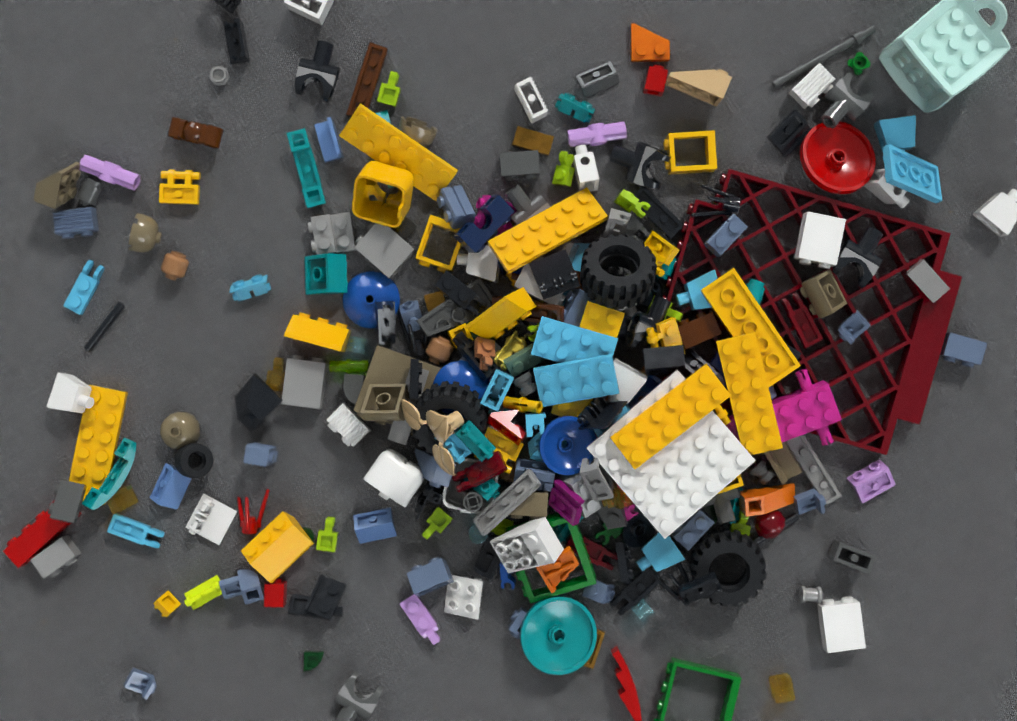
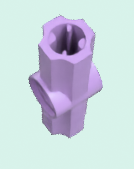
M625 122L605 125L604 123L588 125L586 128L567 131L570 147L589 144L590 146L606 144L608 141L627 138Z
M84 155L81 158L79 170L97 176L100 180L114 185L118 184L134 191L140 184V175L122 169L119 165L108 161L104 162L89 155Z

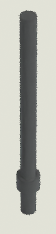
M871 26L862 32L854 33L848 40L772 81L773 87L776 89L854 44L862 43L865 38L876 33L875 27Z

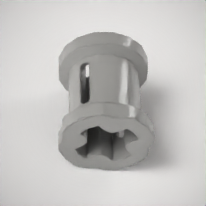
M800 586V603L812 601L821 604V587L805 588V586Z

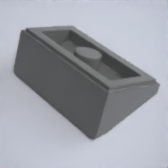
M611 61L576 75L584 97L619 83L618 73Z

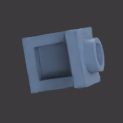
M418 300L406 301L399 307L407 333H409L408 324H411L413 332L420 330L421 328L416 320L422 317Z
M857 310L839 325L838 334L842 340L852 344L871 324Z
M815 488L793 496L795 510L799 515L816 508L821 514L825 513V498Z
M596 580L597 584L584 588L582 596L601 604L610 603L615 595L614 584H607Z
M522 606L519 611L516 609L510 617V620H512L509 624L510 634L516 639H520L519 627L528 612Z
M132 668L123 684L124 688L142 694L145 700L148 699L150 694L152 695L157 687L154 675L136 668Z

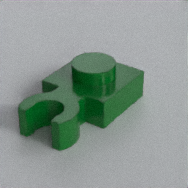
M602 523L605 529L598 531L595 534V538L597 539L600 535H604L605 540L602 542V545L605 546L608 544L611 535L616 539L622 533L623 527L607 529L605 523Z

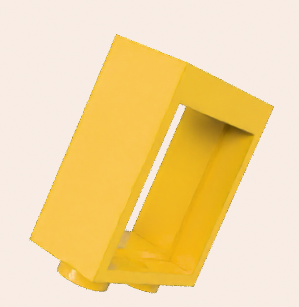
M715 130L668 133L666 139H664V151L667 150V153L671 155L670 162L665 161V169L668 170L669 175L714 172L717 169ZM704 138L706 165L676 166L674 140Z
M430 214L415 259L422 266L428 268L430 265L436 266L437 271L442 273L446 270L453 272L462 246L458 241L449 265L424 257L423 254L433 225L457 233L461 228L452 229L449 222H446L445 219Z

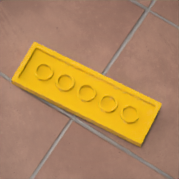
M361 103L339 135L375 161L410 171L414 176L413 186L437 201V197L440 195V190L448 186L458 171Z
M585 188L488 241V245L506 272L510 274L608 220V215L588 188Z
M732 268L700 290L732 337L752 332L756 333L768 387L801 366L735 268Z
M587 301L579 327L617 338L625 313ZM592 399L553 405L551 413L561 417H578Z
M752 332L716 341L727 391L731 395L729 399L740 443L751 455L783 448L756 333Z
M704 364L610 436V438L631 466L637 469L731 395L710 367Z
M89 385L92 389L90 397L94 399V405L90 409L86 408L85 412L82 413L69 481L87 486L83 501L92 487L99 490L113 468L114 452L118 445L128 392Z

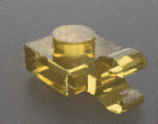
M274 358L273 370L267 371L266 384L272 390L283 391L285 372L282 370L284 358Z
M620 487L613 489V498L601 500L603 507L608 506V508L616 506L617 509H622L634 504Z

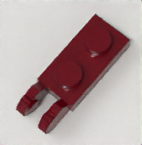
M795 292L792 294V299L798 309L793 311L786 298H783L781 302L804 349L822 341L823 338L806 305L803 304L798 293Z
M496 451L490 459L485 458L482 462L478 461L463 471L457 472L455 476H452V480L457 482L468 477L469 481L463 482L456 487L457 492H464L507 470V466L501 452Z
M570 535L564 548L570 546L574 554L578 555L572 535ZM582 535L591 562L613 570L614 566L610 562L602 560L605 554L614 560H618L617 553Z

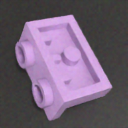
M881 460L872 462L847 477L848 482L853 486L862 504L896 485L889 468Z

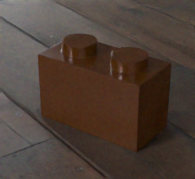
M706 311L696 314V319L690 322L687 318L677 323L684 349L722 334L713 312L707 314Z

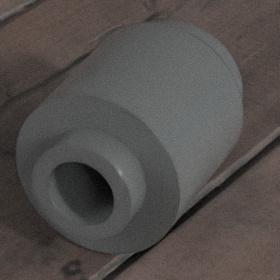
M90 178L83 181L76 197L80 199L78 203L86 207H90V205L95 206L102 191L100 189L102 184Z

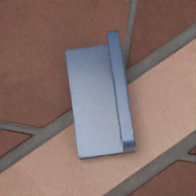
M331 117L327 118L328 121L314 125L325 163L344 158L335 124Z
M165 463L150 495V499L158 505L178 509L192 478L181 475L173 465Z
M391 507L353 515L354 530L360 544L397 536Z

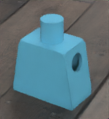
M916 115L884 119L874 123L882 152L883 147L888 144L903 151L915 147Z
M712 270L684 284L686 292L676 295L678 305L681 306L689 303L691 310L712 308L700 290L718 279L716 271Z
M496 368L480 404L498 412L514 377Z
M658 532L641 548L645 556L636 561L641 571L652 565L655 571L658 572L685 560L670 536L664 539Z

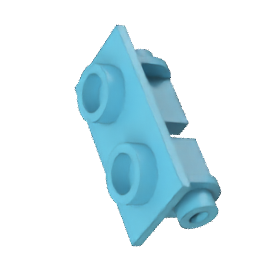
M259 274L253 276L248 281L239 280L234 282L229 292L233 293L234 301H242L252 298L251 290H253L255 296L268 293L271 290V285L266 283L268 275L262 276Z
M454 431V434L444 442L443 447L448 449L454 462L461 464L465 457L472 454V451L455 435L456 432Z

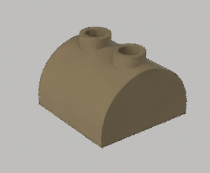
M830 269L801 283L803 286L801 287V293L805 298H809L811 302L809 309L813 315L817 314L818 318L828 316L847 304Z
M369 384L360 411L362 419L364 421H404L405 417L402 411L401 400L405 399L410 402L407 384Z

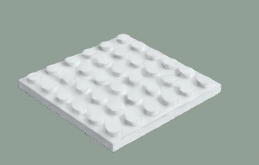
M678 370L669 375L586 447L595 459L598 458L600 465L664 539L756 461L712 410L637 469L631 466L610 436L685 380Z

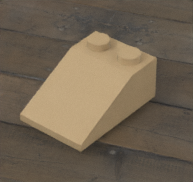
M721 69L670 72L665 85L717 107L724 98L732 77Z

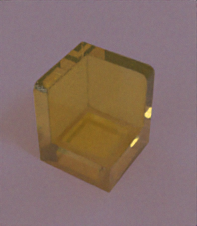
M129 485L118 490L107 501L111 512L116 514L138 503L139 500L133 488Z
M788 673L769 676L772 699L776 704L795 700L792 679Z

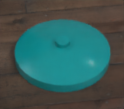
M554 596L537 602L525 615L520 629V643L526 658L540 671L552 675L568 674L582 667L591 657L597 641L596 624L589 610L577 600L566 596Z

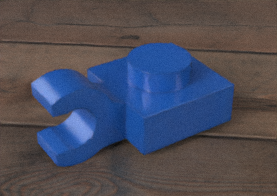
M500 561L501 588L504 589L506 583H510L511 589L514 590L516 579L511 576V573L508 574Z

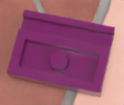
M560 479L553 482L555 486L551 490L548 504L572 526L579 524L583 509L581 505L585 500Z

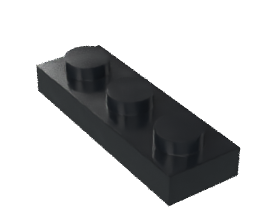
M642 186L634 194L639 199L638 202H647L650 205L647 211L644 208H641V210L646 213L645 216L669 239L684 226L645 186Z

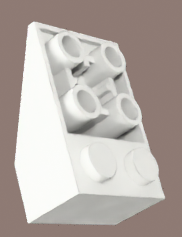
M334 0L284 1L289 10L320 25H323Z
M546 517L528 521L490 541L508 574L555 563L564 550Z

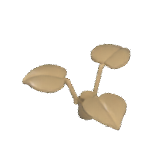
M402 399V411L408 425L414 430H419L421 428L420 424H428L435 438L439 441V444L433 445L432 448L436 463L443 471L455 476L453 457L443 447V444L454 434L455 429L464 425L462 415L458 411H454L446 416L429 410L426 412V420H422L417 408L409 401Z

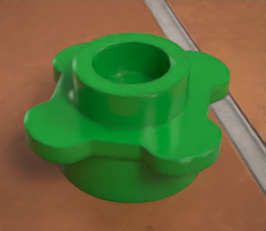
M857 52L855 57L847 62V65L853 68L856 75L862 74V71L865 68H869L871 64L862 52Z

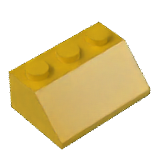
M522 287L504 296L468 323L465 328L482 338L491 339L494 337L498 339L505 334L504 330L506 328L510 330L518 325L517 320L520 318L524 320L532 315L531 310L536 305L525 288Z
M299 312V315L293 314L284 333L285 337L346 352L351 330L347 329L348 325L336 322L335 326L328 324L329 320L318 317L316 321L310 319L311 315L301 312Z
M282 511L241 552L254 569L270 583H273L314 543L295 517Z

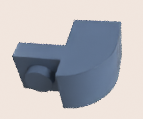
M240 569L237 570L238 576L219 581L224 600L242 595L246 605L264 599L259 577L252 570Z

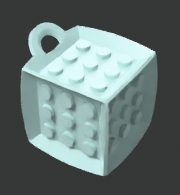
M941 0L916 23L887 45L880 53L879 59L899 88L923 112L930 113L936 111L983 76L1010 50L1011 46L1002 32L1008 18L1006 7L1000 0ZM983 8L993 10L996 15L993 25L990 26L978 11Z

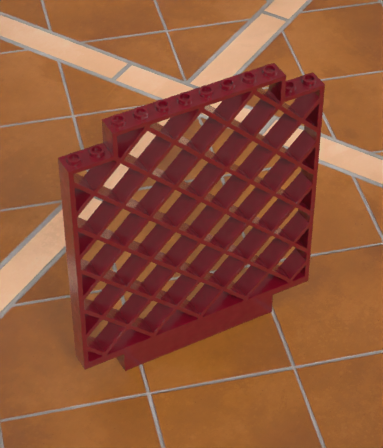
M728 169L725 173L721 174L719 184H721L720 191L726 192L730 178L736 179L746 197L740 201V206L748 202L762 228L741 240L738 237L725 252L734 247L737 249L749 271L748 274L741 277L743 281L752 277V279L763 282L758 272L778 261L782 262L794 286L772 298L764 285L763 298L765 302L760 304V307L763 309L768 306L781 329L779 332L780 336H784L789 346L802 353L791 333L794 330L793 326H787L775 304L779 299L796 290L798 291L826 345L806 356L802 353L797 361L802 369L808 370L811 382L815 384L818 380L807 361L830 349L842 374L829 380L827 383L832 387L846 379L858 400L857 404L840 412L841 418L844 419L854 412L863 409L875 431L857 442L851 441L841 422L838 421L829 426L833 425L840 437L832 435L834 441L887 455L897 419L920 425L962 280V276L940 270L951 233ZM747 183L764 188L753 194ZM770 189L781 192L791 210L790 213L772 223L768 222L756 200V197ZM715 194V197L724 198V196ZM793 196L809 200L810 202L799 207ZM695 199L693 203H689L686 212L689 215L688 221H684V226L681 229V233H684L683 238L678 241L676 246L680 251L674 263L672 276L668 277L665 288H668L666 296L663 295L662 298L671 301L676 280H678L683 291L686 292L684 284L687 282L683 275L705 263L710 271H716L717 278L721 276L712 260L716 256L714 254L710 256L696 230L718 218L723 224L728 217L727 215H714L700 224L692 226L695 217L691 216L692 213H696L697 207L710 211L723 210L721 202L714 201L716 203L714 205ZM814 203L826 205L833 217L844 219L839 209L855 214L846 219L843 232L845 241L850 239L857 243L847 225L849 222L860 216L871 218L876 229L883 234L878 245L883 242L885 243L897 265V268L878 278L874 275L862 289L858 288L848 295L837 275L832 272L847 302L844 308L849 317L856 312L850 299L872 288L884 313L868 322L872 326L888 317L900 339V342L879 353L868 331H864L860 337L871 358L849 369L837 347L844 340L841 337L833 340L822 318H818L817 314L813 315L811 313L809 298H805L801 293V287H803L801 283L804 281L800 280L788 258L789 255L795 253L796 247L785 252L772 229V226L794 215L798 225L801 226L803 217L801 210ZM885 223L899 226L900 228L890 233ZM907 229L917 232L926 249V252L908 262L905 261L893 239L894 236ZM764 231L778 257L756 269L742 243ZM691 235L704 260L679 272L688 238ZM929 255L928 265L950 288L934 303L907 275V271L910 269L909 266ZM823 269L822 271H820L819 273H817V274L811 276L810 278H812V277H814V276H816V275H818V274H820V273H822V272H824V271H826V270H829V269ZM901 272L913 297L892 307L880 282ZM917 301L907 334L896 312ZM688 306L679 312L684 314L691 310V307ZM701 309L694 310L696 314L703 312ZM724 325L719 327L720 331L726 329ZM715 336V337L711 338L710 340H711L712 344L714 345L716 351H718L717 345H716V341H718V339H717V337ZM904 347L894 380L882 358ZM875 363L887 387L865 398L853 374ZM671 374L663 375L662 381H664ZM780 381L773 384L780 397L786 395ZM891 393L882 425H880L869 404ZM728 399L720 404L722 408L732 411ZM817 430L809 432L810 434L819 436ZM877 439L875 447L866 445Z

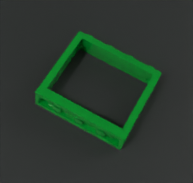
M558 512L547 515L546 519L551 527L564 523L568 524L585 575L560 582L556 586V591L551 593L547 586L533 590L526 570L517 571V578L519 581L522 580L524 585L522 586L524 597H528L530 603L597 584L596 574L578 524L572 526ZM523 522V523H520V524H517V525H513V526L507 527V528H506V532H508V531H510V530H512V529H514V528H516V527H518V526H520V525H522V524H524V523H526V522Z
M671 657L670 663L668 662L666 665V681H663L661 686L662 699L657 702L656 711H658V716L653 721H664L677 667L729 679L719 721H732L742 679L741 676L735 672Z

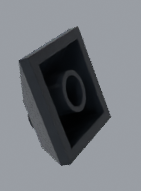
M255 373L235 396L237 417L252 432L266 421L283 400Z

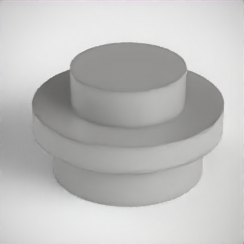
M216 66L210 72V79L215 85H224L229 80V72L222 66Z

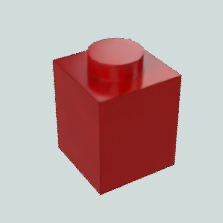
M660 65L649 66L643 93L661 97L664 93L668 70Z
M277 578L273 583L267 581L264 584V607H284L287 604V581H282V578Z

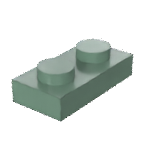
M533 344L503 361L510 375L516 377L546 359L531 355Z

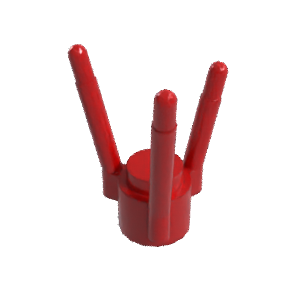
M266 489L257 520L256 517L249 516L248 497H245V517L241 498L237 497L242 533L255 534L257 533V528L261 527V520L270 492L269 489Z

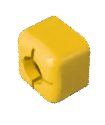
M368 162L354 182L353 214L358 218L388 227H399L411 206L414 185L413 174L408 170L381 162ZM378 182L397 187L399 191L395 194H389L386 199V193L380 189ZM374 195L378 201H371L369 196Z

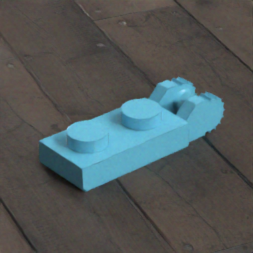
M92 260L86 262L63 305L79 315H83L100 283L99 280L105 268L99 265L93 277L89 276L94 265Z
M117 513L113 514L107 530L108 533L153 548H159L160 543L147 539L148 534L150 533L157 537H163L165 534L161 530L151 528L147 524Z

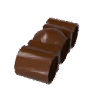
M172 117L167 136L219 149L224 130L216 126Z

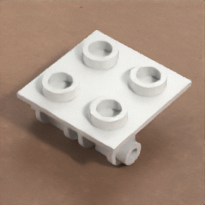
M203 493L185 528L189 529L188 532L193 535L197 533L220 545L237 511Z
M452 575L454 582L447 585L444 612L478 620L482 597V579Z

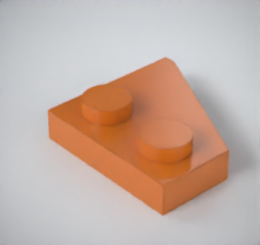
M631 23V62H669L670 41L635 23Z
M568 546L564 548L555 563L539 566L536 569L550 592L554 593L560 581H565L569 573L574 571L579 565V562L571 547Z

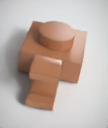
M477 337L474 340V357L480 358L479 368L482 371H488V366L493 364L495 341Z

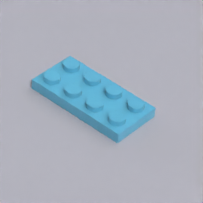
M890 144L883 147L886 183L933 203L942 201L938 166Z
M542 316L531 355L559 363L612 354L613 356L618 338Z
M612 354L535 367L533 369L539 399L543 407L619 394Z

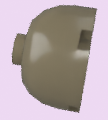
M404 116L401 117L398 127L400 131L425 148L432 144L437 133L435 127L432 126L430 129L426 126V122L408 116L406 120Z
M137 213L135 218L138 219V222L132 225L129 237V245L131 246L128 250L141 253L149 252L156 243L160 244L162 233L159 232V226L153 218Z
M188 412L172 413L161 424V439L167 446L177 450L190 443H196L200 437L199 422L195 416Z

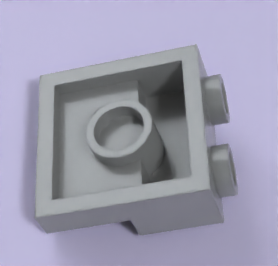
M350 212L311 217V222H308L309 232L314 235L311 247L312 251L316 252L317 255L326 253L337 254L356 250L354 248L356 243Z

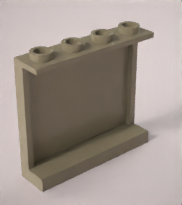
M377 345L353 410L357 412L356 416L361 417L360 411L369 384H405L410 369V359L415 358ZM419 360V363H422V369L429 370L424 392L426 389L431 388L441 368ZM374 421L381 425L393 423V421Z

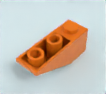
M795 484L740 491L741 497L738 498L739 510L748 517L767 514L793 504Z

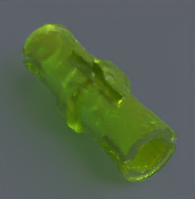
M347 359L346 361H329L330 373L347 372V374H351L352 372H368L369 369L368 360L351 361V359Z

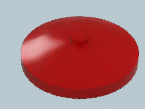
M840 121L835 128H830L822 122L813 127L801 143L800 160L802 167L809 179L825 191L834 194L853 193L861 189L874 173L876 158L870 141L860 130L848 123Z

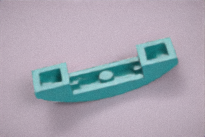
M303 128L286 133L295 159L307 208L326 204L320 175L306 129Z
M125 437L114 452L119 457L99 490L91 488L82 505L95 510L106 503L118 491L132 467L136 453V442Z

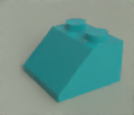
M326 253L305 256L306 295L347 293L346 254Z

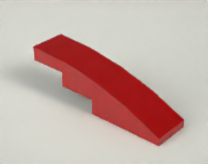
M616 646L611 649V652L620 667L616 668L614 672L623 686L617 691L635 721H642L635 684L628 666Z

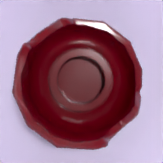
M779 510L757 515L754 521L755 530L766 539L776 538L785 527V518Z

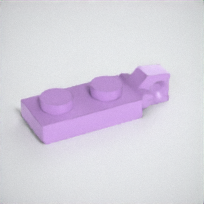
M412 594L403 600L400 606L419 634L424 639L428 637L433 645L438 643L441 638L436 633L439 630L437 622L420 597Z

